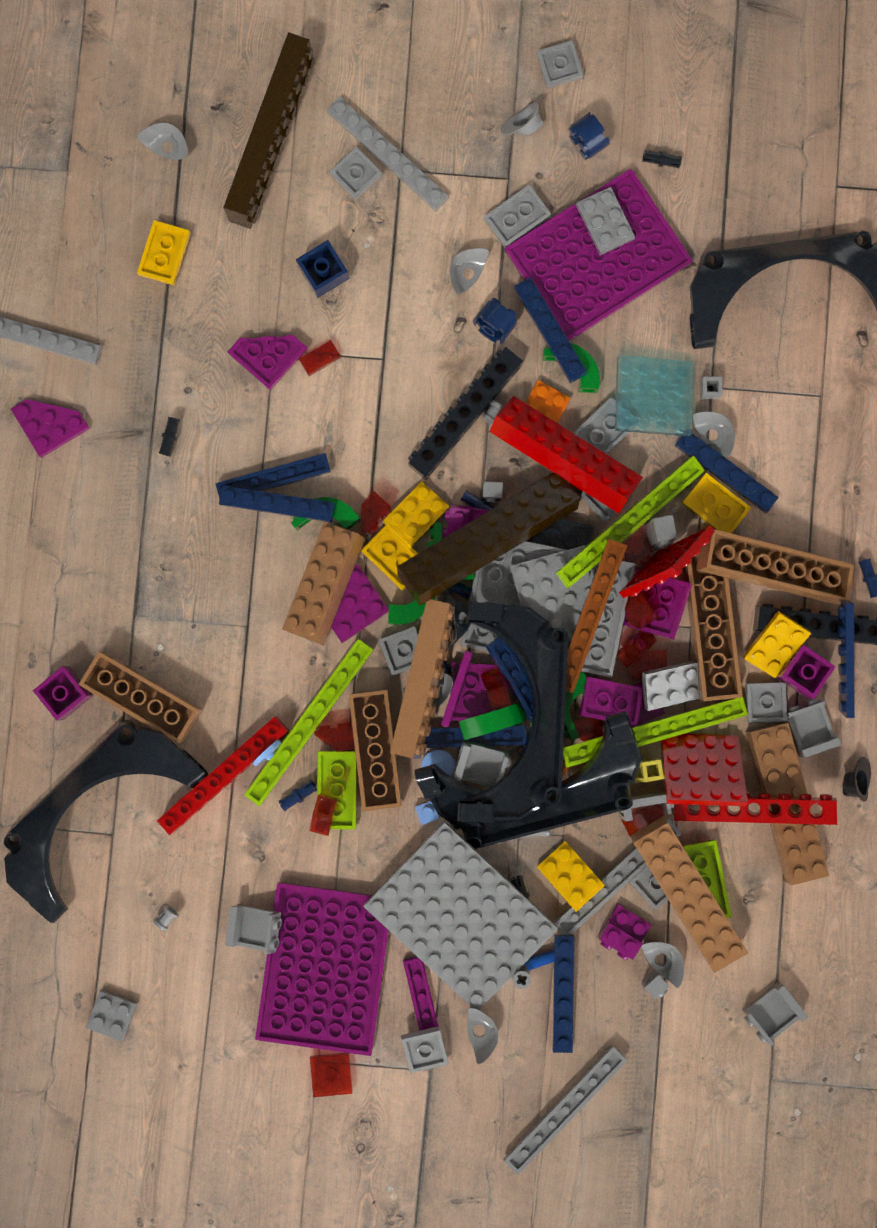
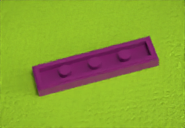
M464 652L441 722L442 726H449L472 656L471 652Z
M417 956L403 959L419 1031L438 1027L424 962Z

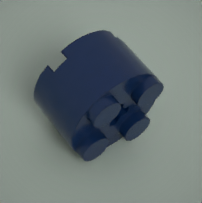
M590 112L568 128L571 134L569 136L571 142L574 145L578 144L580 146V153L585 160L592 158L610 145L608 136L605 138L603 136L605 131L594 114L590 115Z
M492 298L483 305L474 317L473 324L474 326L478 324L480 327L478 331L484 337L495 343L499 340V344H502L517 325L515 319L517 314L512 309H506L502 306L498 299Z

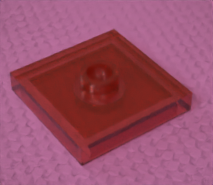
M349 1053L310 1056L313 1098L353 1093Z

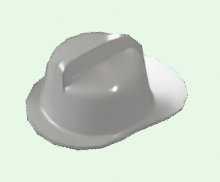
M532 103L507 119L501 127V133L509 135L517 132L525 136L534 133L543 125V120L538 114L539 105Z

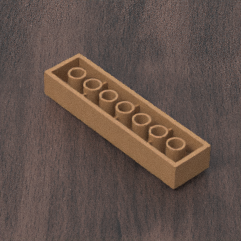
M713 529L715 532L710 537L711 541L700 548L701 552L699 553L696 569L698 571L832 604H840V600H849L854 564Z
M699 554L691 558L692 562L683 569L685 582L692 584L687 603L694 661L698 663L699 701L741 698L742 689L729 580L726 577L696 570Z
M432 599L426 602L390 753L412 759H421V756L425 755L427 744H425L426 736H429L431 732V725L429 723L436 711L434 702L435 698H438L440 694V687L438 685L445 673L443 664L444 660L447 661L449 656L448 643L452 641L454 630H452L453 623H455L454 606L450 603Z
M782 722L746 731L762 793H769L770 797H779L778 794L782 793L791 794V797L807 794L789 723ZM772 803L769 806L770 811L774 813L779 812L781 809L776 803ZM792 804L789 809L793 813H798L801 807L798 804ZM770 823L786 883L792 886L829 876L816 824Z
M665 816L630 835L637 850L713 972L719 971L748 954L744 944Z

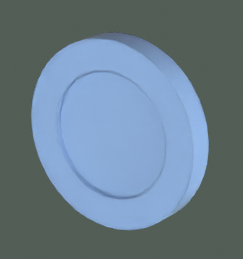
M279 739L253 762L255 767L265 759L269 761L275 755L273 752L282 744Z
M433 750L426 754L422 760L421 767L436 764L452 777L455 761L448 752Z

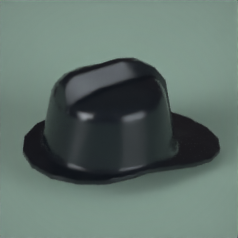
M860 757L855 770L847 772L843 779V795L860 798L863 802L868 799V789L871 780V766L866 757Z

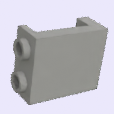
M818 698L807 701V705L800 707V705L792 706L787 712V723H789L799 757L806 758L841 745L840 739L834 735L824 707L826 702L819 701Z
M463 739L452 778L459 782L465 780L491 787L503 778L504 771L509 769L511 759L508 756V751Z
M664 791L632 795L633 805L631 808L660 804L663 812L672 814L671 809L674 808V804H667L666 792ZM631 808L620 811L619 817L624 821L633 820Z
M242 904L231 906L225 946H243L262 950L264 954L276 952L279 946L278 933L282 925L281 912Z
M779 981L743 1009V1012L746 1014L744 1017L751 1028L755 1026L758 1030L756 1035L763 1043L767 1041L770 1046L774 1044L772 1042L773 1039L797 1020L803 1022L808 1018L789 991Z

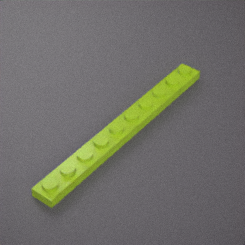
M694 456L688 458L556 571L555 574L565 587L570 588L600 562L608 538L622 543L705 470Z
M359 639L355 642L244 796L259 807L262 805L374 651L372 648Z
M742 696L741 698H734L633 727V731L639 747L747 716L748 713ZM603 736L563 747V763L565 768L590 761L598 750Z

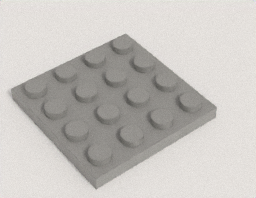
M585 545L510 566L521 606L532 608L548 620V627H561L566 631L576 628L594 579L592 569L570 588L565 587L555 572L586 547ZM604 611L599 622L606 620Z

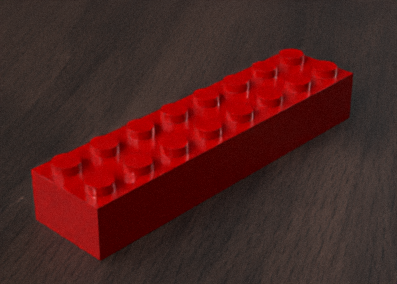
M515 396L496 415L489 431L618 514L643 478L635 471Z

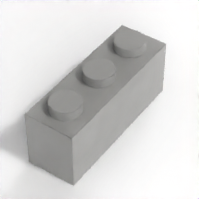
M673 515L654 518L644 526L648 549L654 548V551L665 549V547H669L672 544V541L677 539Z

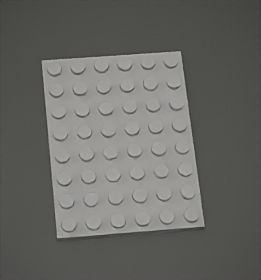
M523 542L475 572L469 602L521 606L510 566L562 552L566 549ZM621 562L604 608L606 620L598 624L582 667V672L612 678L629 596L623 598L619 591L633 577L635 563ZM599 563L596 564V565L592 568V572H593V575H594V576H595V573H596V570H597V568H598ZM471 624L468 631L462 636L460 646L488 651L485 645L496 639L497 636L484 628ZM575 629L567 631L568 647ZM558 633L554 634V639L556 641L559 639Z
M446 821L420 845L363 905L365 909L465 1002L477 1010L558 930V927Z

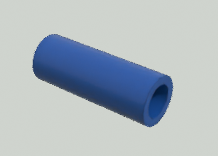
M554 950L530 957L525 962L527 971L553 963Z

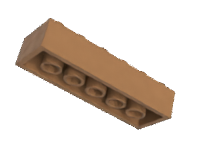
M326 522L323 523L282 630L324 646L364 544V537Z
M98 651L78 684L154 730L163 732L168 738L178 744L185 741L203 710L102 651Z
M381 690L349 694L362 812L401 807L402 799L396 754L390 753L394 732L389 691Z

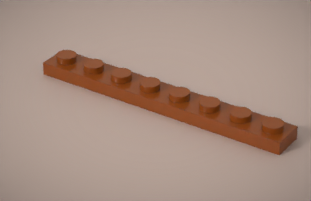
M609 538L568 647L566 691L571 693L574 692L628 546Z

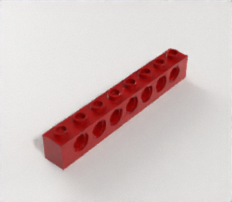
M278 716L273 717L163 814L157 822L168 835L175 833L252 765L276 740H280L290 730Z
M747 793V806H739L740 809L736 812L731 811L729 806L719 805L720 809L718 811L710 810L709 805H699V810L693 811L690 809L689 804H674V821L837 825V798H832L830 794H821L820 797H812L811 794H799V797H791V794L782 793L778 794L779 797H770L769 793H759L758 796H750V793ZM757 803L760 806V810L752 812L749 809V805ZM772 803H776L781 809L779 812L774 813L770 811L769 806ZM792 804H798L801 810L798 813H793L789 807ZM813 804H818L822 807L820 813L815 814L811 812L810 807Z

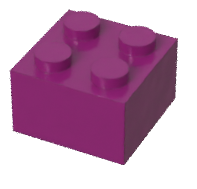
M802 645L778 674L777 678L807 699H815L836 667L805 645Z
M62 666L32 690L56 721L66 719L93 697L90 691L78 685L81 680L70 666Z

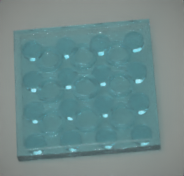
M619 355L617 357L615 431L691 436L693 362Z

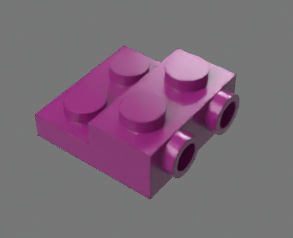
M451 504L450 509H446L445 520H448V526L443 528L442 539L489 510Z
M617 903L599 933L598 938L601 940L600 944L608 950L614 948L618 951L617 955L626 961L628 958L634 960L643 945V939L652 925Z

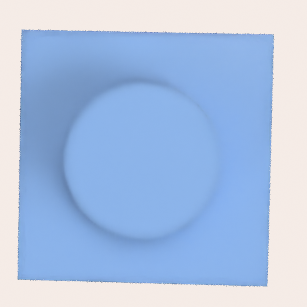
M431 801L415 806L421 825L440 819Z

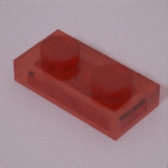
M330 340L299 358V361L308 376H311L337 361L341 356Z

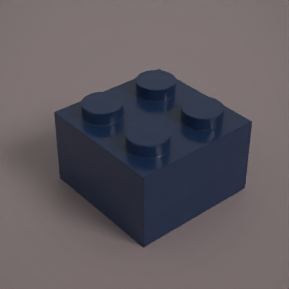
M329 240L296 259L298 268L317 298L350 279L347 269Z

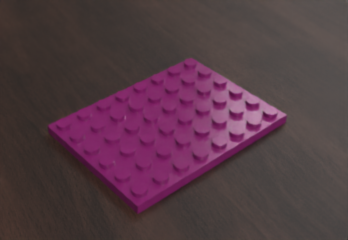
M632 169L627 170L585 198L611 187L635 236L633 241L600 255L575 203L513 242L504 250L524 280L532 278L568 341L576 338L693 262Z
M277 883L273 911L281 912L282 925L278 933L279 946L276 952L267 954L255 1040L366 1056L372 1055L389 931L363 907L364 903L372 895L291 883Z

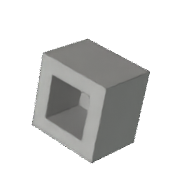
M702 377L700 380V399H720L722 396V377ZM707 387H711L713 391L708 392Z
M484 482L482 498L487 503H498V500L501 501L503 482Z
M657 971L653 972L641 983L654 1000L657 997H663L669 988Z

